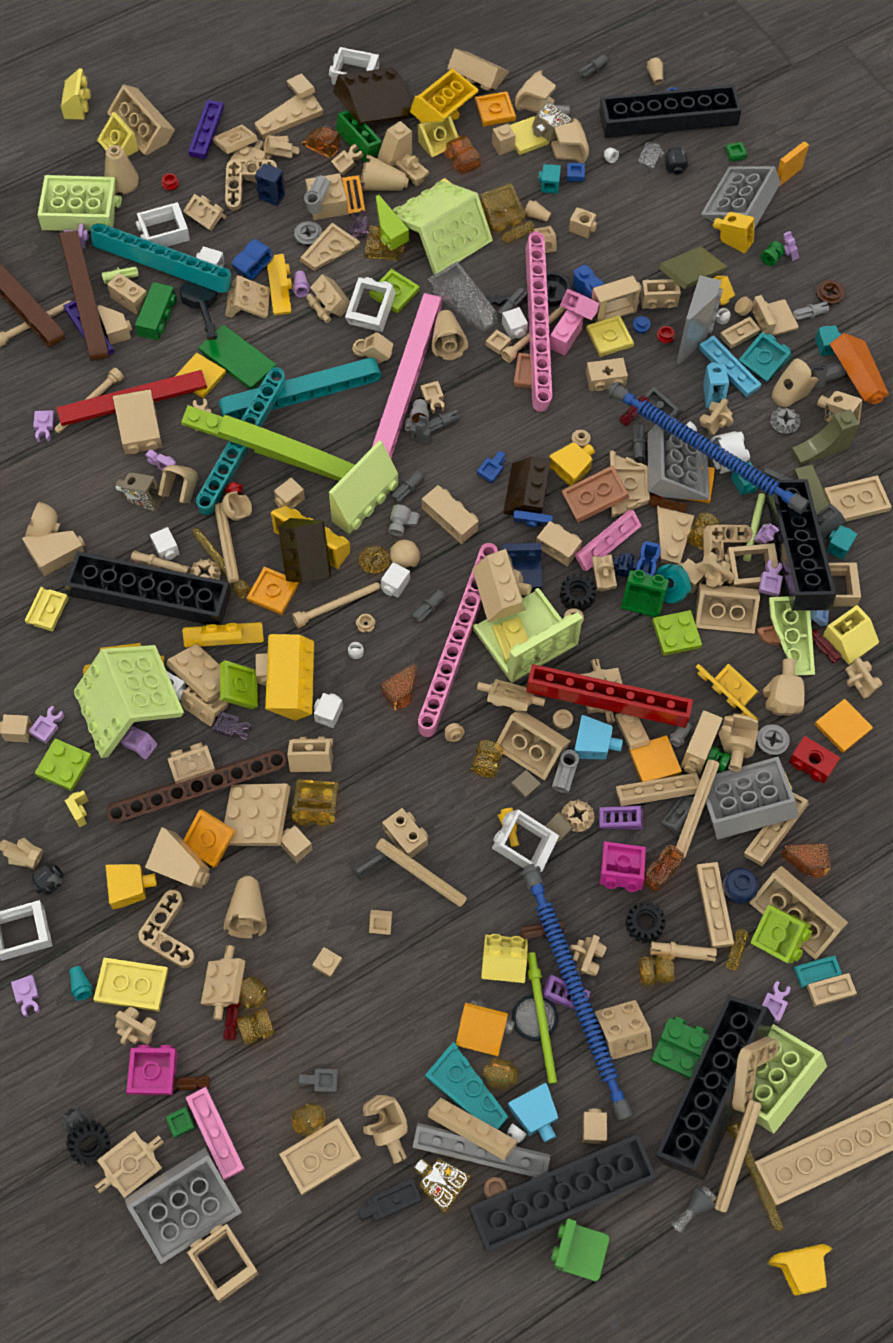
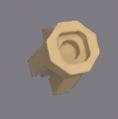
M266 136L264 142L265 154L291 159L293 155L299 154L300 151L299 147L288 143V136Z
M25 838L19 839L17 845L6 840L0 842V850L3 851L4 856L8 857L9 864L24 866L33 870L38 866L43 854L41 848L34 846Z

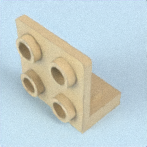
M237 276L232 281L231 289L227 294L225 316L233 318L240 310H244L265 319L268 316L270 288Z
M762 295L754 298L751 311L761 331L766 335L769 333L776 336L798 329L799 326L786 300L783 299L768 304L764 301Z
M636 1000L595 1012L596 1019L606 1038L607 1052H610L611 1055L609 1057H612L613 1060L652 1049L651 1030Z

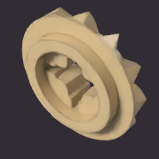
M209 558L208 560L200 559L199 562H194L193 566L189 568V574L216 580H219L221 575L220 567L216 561L213 562ZM200 569H203L204 571L208 569L209 575H201L202 573Z
M579 799L576 801L570 800L561 812L574 827L571 830L574 832L585 831L594 822L593 808L587 802L580 801ZM574 809L578 813L584 812L581 816L582 822L578 817H572L575 814Z

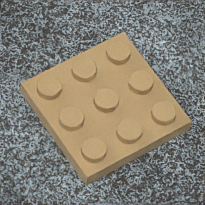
M288 784L231 785L224 823L236 830L228 846H280L290 786Z

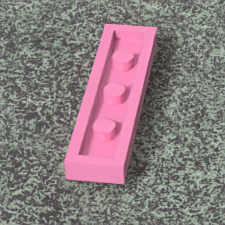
M628 510L575 554L583 571H588L593 567V556H606L642 526L634 510Z
M205 1087L187 1096L186 1100L223 1180L225 1181L244 1171V1166L208 1089Z

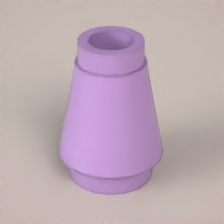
M297 271L294 274L292 290L297 297H305L310 291L309 283L303 271Z

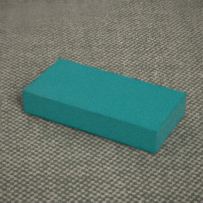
M835 955L794 966L793 968L801 989L807 987L808 984L842 975Z

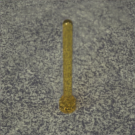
M193 528L192 533L227 576L224 559L199 528ZM238 579L237 583L233 582L234 592L239 598H244L252 588L246 581Z
M741 1122L727 1127L729 1136L733 1137L734 1140H736ZM748 1146L744 1157L774 1229L781 1231L783 1225Z

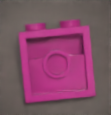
M604 841L600 884L608 889L623 887L629 892L642 890L646 847Z
M138 1045L137 1048H131L126 1093L128 1095H173L174 1075H176L177 1050L171 1045H160V1048Z

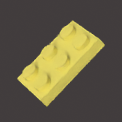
M104 958L94 1001L159 1012L169 969L163 966Z

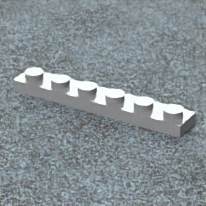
M421 1123L417 1124L413 1148L532 1177L546 1172L550 1161L549 1154L516 1147L504 1161L453 1131Z

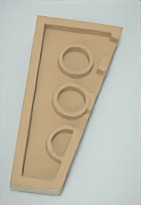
M313 94L303 99L295 95L255 122V128L261 138L265 139L268 135H275L324 115L323 109Z

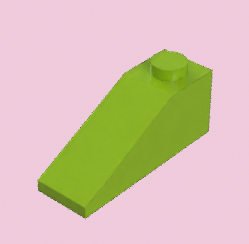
M377 195L376 210L381 234L380 239L383 245H387L392 251L409 241V229L381 196Z

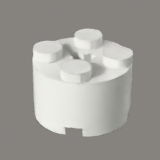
M733 431L711 438V441L716 443L717 446H721L725 451H729L734 456L742 459V461L750 460L749 451L745 449L743 443L744 435L742 432ZM713 460L715 468L717 470L721 469L719 473L722 474L731 471L728 470L727 467L725 468L723 464L720 465L718 462Z

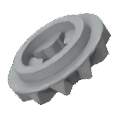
M310 221L300 223L294 231L297 242H301L303 246L306 244L311 246L322 234V228L317 223ZM307 230L311 235L310 237H307L306 235Z
M779 407L776 411H773L770 418L772 427L783 434L795 432L801 422L799 414H796L794 409H788V407L783 409ZM785 416H786L787 419H788V422L786 423V425H785V422H784V419H783Z
M766 725L760 729L757 735V745L761 748V752L764 751L769 756H778L785 752L790 743L788 733L778 725ZM773 734H775L774 737L776 742L773 746H771V742L767 739H771Z

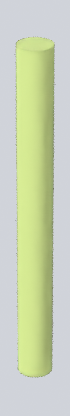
M763 493L758 494L751 523L752 538L747 542L746 546L755 544L753 539L758 532L766 495ZM744 555L743 560L751 561L752 555Z

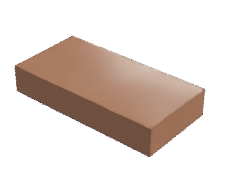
M518 353L514 387L532 389L530 354Z

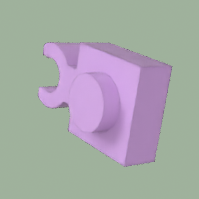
M791 231L784 234V248L786 256L790 255L792 261L799 259V254L795 245L796 241L792 237Z
M35 411L33 427L36 431L35 437L37 442H40V437L43 435L46 436L47 442H50L49 430H54V411Z
M149 450L145 454L148 457L147 462L158 466V469L161 471L168 465H176L175 460L170 456L158 455L153 450Z
M771 523L763 524L753 541L758 545L769 543L774 539V534L779 529Z
M769 560L765 566L767 572L761 574L758 592L777 597L780 594L783 577L777 574L782 569V563L779 562L776 569L771 566L772 560Z
M51 706L47 711V717L45 718L40 715L29 729V734L47 744L58 730V726L55 723L62 721L64 718L63 712L60 711L58 715L53 716L56 710Z
M30 975L11 982L16 1003H23L21 1007L22 1014L28 1017L27 1010L29 1007H34L35 1012L39 1013L40 1008L33 1000L39 997L34 976Z
M779 981L772 987L773 995L767 993L762 1003V1006L768 1007L776 1023L780 1022L788 1002L782 999L790 992L789 986H787L785 992H780L778 990Z

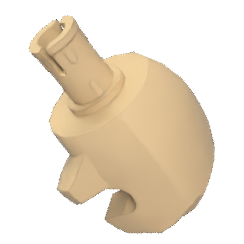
M783 659L782 675L773 677L771 682L763 689V695L765 698H768L765 705L766 709L772 711L774 715L791 716L801 713L804 708V681L801 677L794 676L796 661L794 659Z
M733 714L724 718L718 735L724 751L731 754L729 770L740 772L742 770L743 758L752 757L754 754L758 735V721L752 717Z
M377 1095L364 1104L363 1116L378 1114L379 1120L374 1124L364 1126L363 1132L373 1135L376 1146L387 1145L393 1163H398L402 1161V1158L403 1160L407 1158L399 1140L407 1133V1121L394 1097Z

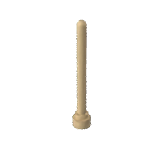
M71 300L46 311V313L53 317L65 311L63 305L71 302ZM23 323L7 332H0V347L6 345V342L9 341L8 339L30 329V327Z
M560 306L548 316L549 325L565 312V308ZM529 333L514 346H507L501 351V356L506 362L511 363L516 358L517 352L530 342Z
M114 367L108 372L107 379L85 400L100 396L112 384H119L124 379L123 374ZM59 423L54 430L56 433H60L68 425L61 426V423Z
M376 582L306 613L304 611L293 613L294 623L297 628H301L309 622V619L375 592L381 588V585Z

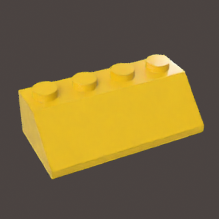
M452 68L417 96L410 112L423 123L444 121L479 90Z
M287 506L271 512L274 533L278 535V526L289 518L313 520L312 518L304 517L298 510L290 509ZM325 527L330 565L338 569L351 552L350 542L345 537H339L329 528Z
M268 635L266 710L294 721L312 715L313 640L302 635Z

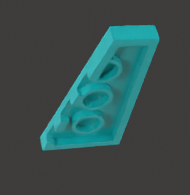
M453 1041L426 1073L425 1078L465 1112L499 1130L508 1119L507 1114L488 1091L481 1078L475 1073L468 1060L462 1055Z

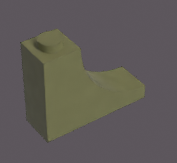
M851 409L834 414L825 428L809 440L792 447L791 453L798 465L801 466L847 450L851 446L859 427V422Z

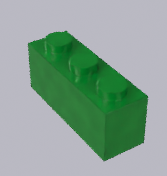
M348 110L339 113L335 130L350 146L357 145L359 149L355 152L362 151L364 155L361 159L365 163L369 161V159H366L367 155L378 158L382 145L379 137L367 124L359 125Z
M152 283L135 324L138 336L159 341L161 334H164L165 323L170 319L172 306H175L177 302V295H175L173 286Z

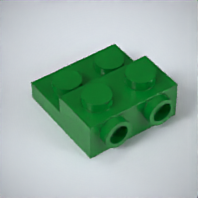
M630 570L621 609L659 617L669 580L659 574L651 576L645 574L642 570Z
M680 1017L669 1018L651 1062L690 1079L709 1035L706 1034L707 1031L702 1027L694 1026V1028L685 1025L686 1021Z

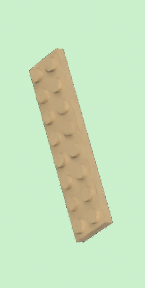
M893 1098L754 1162L753 1164L774 1206L893 1151Z

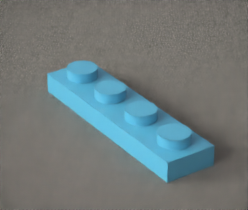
M714 335L699 345V350L711 362L726 366L728 379L746 398L761 388L762 384Z

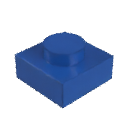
M567 163V181H584L585 163Z

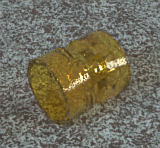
M700 513L694 522V527L691 528L687 535L688 541L693 546L704 549V529L709 525H721L718 518L709 513Z
M479 741L476 749L477 756L473 758L471 765L472 772L486 778L496 777L499 768L498 762L501 761L504 748L493 741Z
M670 954L659 955L656 959L652 956L639 958V972L643 986L655 985L657 981L661 984L674 983V966ZM653 966H656V974H655V975H654V972H653Z
M266 1008L255 1011L253 1016L247 1014L237 1018L245 1046L257 1042L259 1037L266 1039L275 1035Z

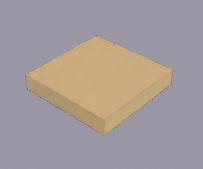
M244 125L237 126L213 137L214 144L226 154L258 141L256 134Z

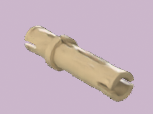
M134 550L131 555V562L187 574L190 573L189 566L160 559L154 554L148 555Z
M651 941L650 944L652 946L650 947V955L668 956L669 959L678 957L712 962L716 960V957H714L716 956V948L678 945L675 942H670L669 944Z

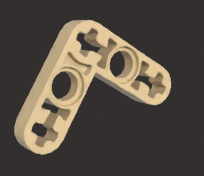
M231 160L227 163L225 202L228 209L237 211L242 206L243 178H255L256 171L248 172V167L254 165L258 170L265 163L277 168L273 160ZM234 166H237L236 176H233L232 169ZM232 182L239 183L236 189L229 187ZM232 194H234L236 198V202L234 205L231 204V202L233 201Z
M709 525L705 527L703 533L704 555L710 553L714 548L717 555L716 562L724 561L723 543L749 542L752 538L751 528L748 525ZM727 529L730 530L731 534L729 539L726 537ZM712 532H718V536L712 535ZM738 532H743L744 536H738Z
M169 890L163 895L140 929L139 939L145 947L181 968H188L195 961L193 951L164 933L183 905L181 894L176 890ZM176 896L178 902L170 905L168 899H173ZM170 905L169 909H170V911H172V912L169 913L168 910H166L165 908H162V907L165 906L166 908H168V906ZM158 914H166L167 919L164 923L159 924L155 922ZM153 930L152 935H153L154 938H153V939H147V941H145L146 938H145L144 935H145L146 933H147V934H150L151 931ZM164 942H171L173 944L172 949L169 952H163L161 945ZM178 947H180L178 949V952L182 955H186V953H188V956L190 958L189 960H184L183 962H181V957L176 954Z
M763 1037L741 1049L738 1056L732 1102L734 1110L742 1113L745 1112L748 1101L753 1099L756 1067L775 1058L779 1048L778 1040Z

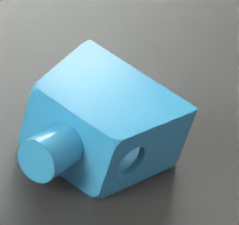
M716 362L709 363L706 366L703 382L706 408H709L712 402L720 403L727 396L729 379L726 366L718 365ZM714 387L718 389L716 393L714 392Z
M582 715L574 751L578 754L579 759L605 760L608 749L621 751L623 739L611 737L613 729L611 725Z
M546 1083L508 1103L509 1111L529 1136L539 1132L544 1143L556 1137L551 1125L557 1122L558 1115Z

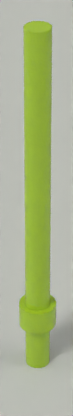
M531 952L527 954L529 964L528 977L532 982L548 1084H556L557 1078L540 983L542 978L541 970L538 969L536 953Z

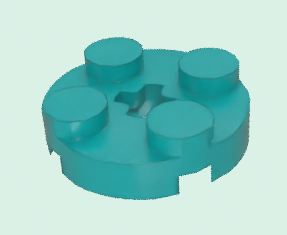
M666 564L656 571L655 575H662L665 579L669 580L668 584H670V579L674 581L673 587L667 585L664 597L666 603H678L691 592L690 579L683 566Z

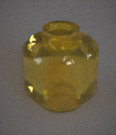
M249 976L246 979L243 977L239 1002L249 1009L259 1008L268 997L266 985L254 976Z
M494 1058L490 1061L489 1065H485L483 1076L487 1078V1083L490 1087L508 1090L512 1085L516 1084L518 1069L512 1061Z
M307 1103L296 1109L292 1114V1127L301 1136H311L323 1128L325 1124V1112L322 1107L315 1103Z

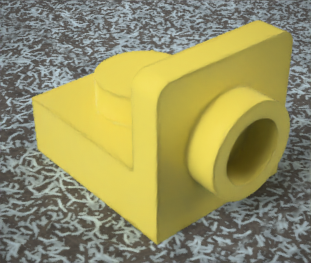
M84 791L75 792L65 802L80 828L87 824L84 818L87 816V813L82 804L88 802V798Z

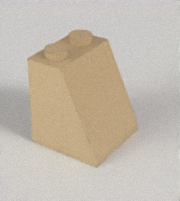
M151 390L113 396L125 455L163 448Z
M161 827L145 868L192 887L202 889L203 885L205 886L209 881L210 874L208 872L210 868L176 832Z

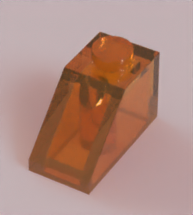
M326 126L311 131L303 140L302 145L332 158L340 148L339 132Z
M415 664L381 683V692L394 710L399 707H406L412 699L417 678V666Z
M827 844L785 845L781 852L782 857L804 875H812L814 878L823 877L831 868Z

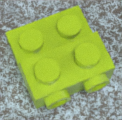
M768 904L750 943L786 963H794V961L797 962L802 956L803 950L800 948L803 942H807L811 937V924Z

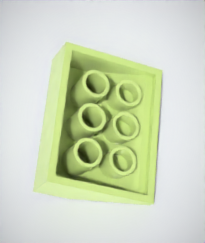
M45 175L38 210L41 229L57 231L79 230V223H83L85 230L91 231L90 227L97 223L113 228L115 177Z
M380 440L329 491L332 522L348 534L353 530H357L362 521L373 513L374 508L378 504H382L386 496L398 487V472L383 442Z
M773 1024L767 1037L778 1040V1052L775 1058L756 1067L752 1100L761 1104L756 1123L774 1134L826 1069L827 1065L820 1051Z

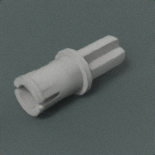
M826 301L815 305L809 304L807 307L794 310L793 316L796 320L809 317L814 318L816 315L828 313L829 305H827Z

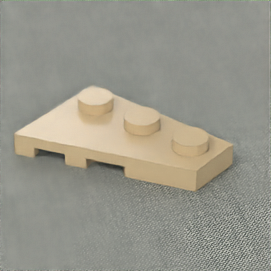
M331 223L301 256L300 262L316 271L359 247L361 242L334 223Z
M657 506L660 562L679 565L694 516Z

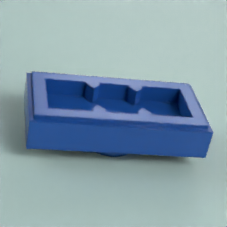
M514 511V522L527 523L526 525L529 527L546 526L549 521L552 522L553 520L552 515Z

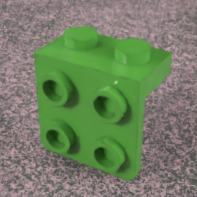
M567 1218L565 1224H560L557 1237L561 1238L559 1247L555 1246L551 1258V1261L555 1262L553 1268L591 1281H598L609 1243V1236L576 1225L575 1220Z

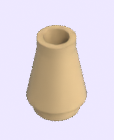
M652 58L647 63V70L654 84L660 85L664 82L663 62L659 58Z
M532 200L529 201L524 211L527 217L545 222L551 216V212L546 210L537 201Z

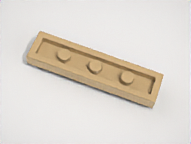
M697 773L616 786V794L620 806H628L696 794L700 780Z
M793 793L798 816L800 817L808 806V800ZM799 817L763 827L744 852V856L763 867Z
M718 862L697 864L696 871L711 947L733 946L734 940Z
M442 1098L428 1112V1117L504 1161L516 1148L517 1140Z

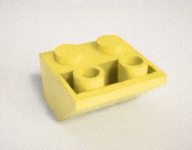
M78 69L65 80L61 103L64 119L84 120L85 113L88 112L87 101L90 99L91 94L90 89H87V77L84 76L83 69Z
M858 605L829 624L823 634V637L830 642L835 651L837 650L848 665L879 644L871 619Z
M485 934L481 979L525 983L528 939H523L520 936L506 937L499 934Z

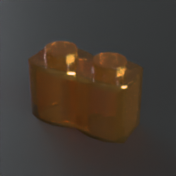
M465 135L446 142L445 154L448 159L453 161L455 169L459 170L460 173L464 174L481 167V157Z
M673 845L666 847L662 851L659 860L649 866L643 883L654 892L661 890L668 878L679 869L684 853Z

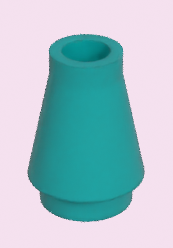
M76 966L69 970L71 995L78 1001L89 998L92 995L93 987L84 974L82 967Z

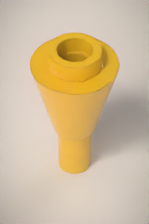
M513 808L500 810L501 814L497 816L502 826L504 825L502 823L507 813L513 812ZM516 822L508 836L511 847L519 846Z

